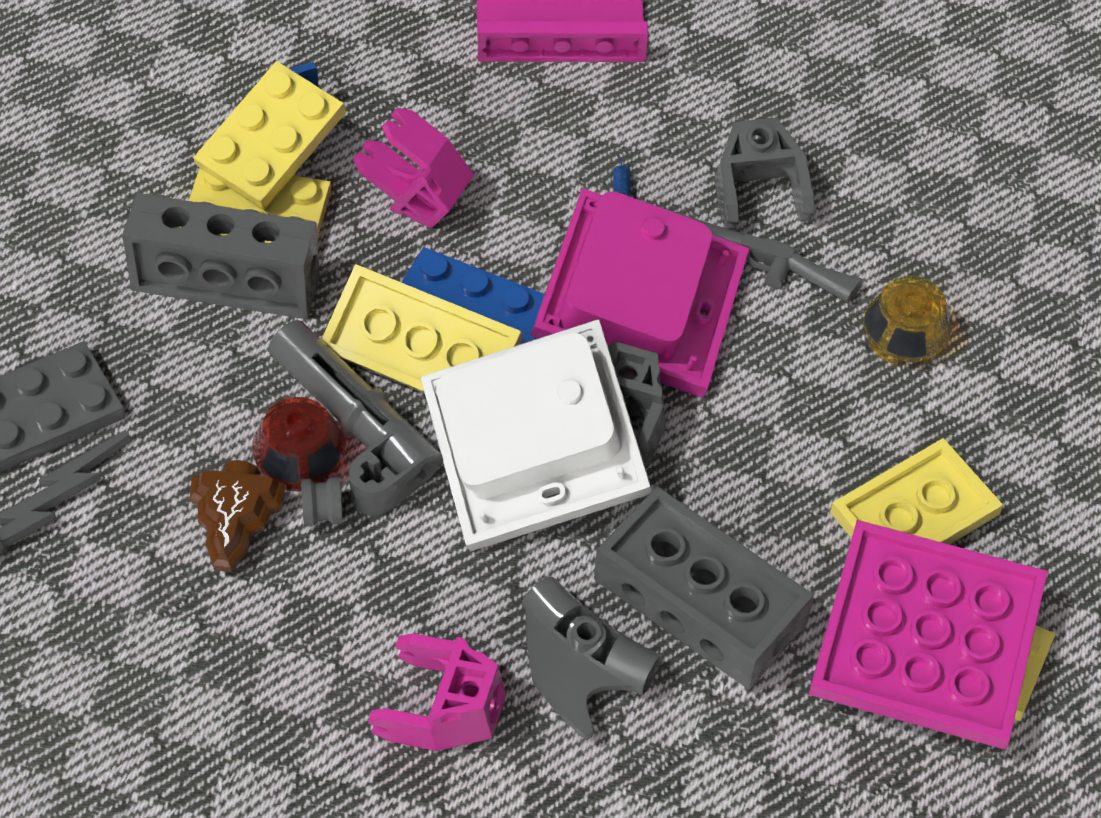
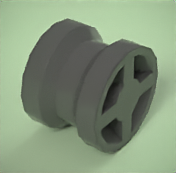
M339 476L329 477L326 482L315 483L311 478L301 479L304 527L314 526L321 520H328L332 524H343Z

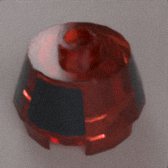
M290 397L277 402L269 408L253 436L252 455L263 476H268L284 484L287 491H301V479L311 478L315 483L324 482V479L340 466L341 460L345 455V437L339 424L319 402L306 397Z

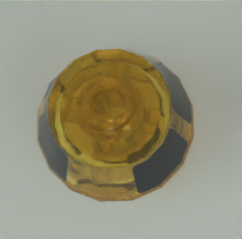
M900 277L888 283L871 300L864 312L863 325L870 340V348L879 358L895 366L899 365V361L917 362L922 360V365H926L939 356L940 352L945 349L952 338L953 322L943 292L934 283L921 277Z

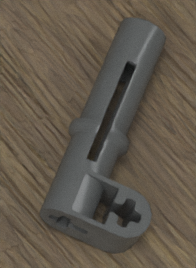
M291 321L277 331L269 344V354L341 423L340 429L345 436L356 437L367 448L353 460L349 468L351 501L356 510L369 516L383 515L392 510L434 475L442 462V454L388 404V396L382 389H373L302 321Z

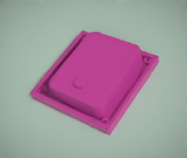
M582 188L530 336L539 339L599 319L607 345L616 341L657 353L662 384L703 398L711 380L749 248L712 235L710 229L699 221L613 191L601 195ZM700 311L705 312L706 316L701 315ZM627 368V369L630 370L631 372L636 373V371H635L634 369H632V368Z

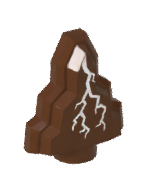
M229 461L223 465L222 471H201L198 475L191 477L190 502L198 506V523L207 530L205 545L214 571L232 572L247 554L250 538L265 530L271 514L281 511L287 492L286 486L278 483L273 478L262 476L257 466L246 461Z

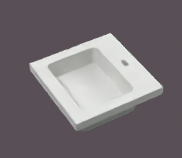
M599 319L421 377L463 536L470 552L649 495L652 491ZM560 493V494L557 495V496L547 498L548 496H551V495Z

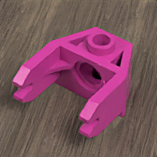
M396 108L391 116L398 124L387 120L382 129L389 143L420 166V168L416 169L385 143L367 140L362 146L369 156L358 152L353 160L363 177L395 201L390 207L392 212L406 215L413 221L432 229L450 211L474 174L445 135L413 110Z
M413 633L400 635L395 645L396 649L401 650L399 659L415 667L441 671L444 674L429 717L387 708L372 710L368 720L369 724L374 725L372 734L390 742L435 751L492 739L506 698L498 664L482 652L472 650L468 646L467 641L462 637H456L455 641Z

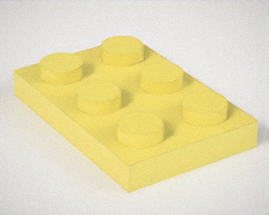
M276 61L193 159L199 168L257 206L265 209L347 111L344 103Z
M199 168L189 201L209 202L217 206L241 210L252 209L260 213L284 217L295 216L304 220L315 221L318 239L331 195V181L293 175L265 209H262Z
M942 438L834 501L830 513L851 538L856 521L860 520L950 545L999 516L1003 504L948 442Z

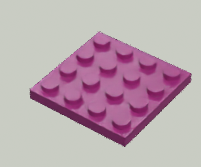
M857 520L809 695L1006 750L1010 741L1048 571Z

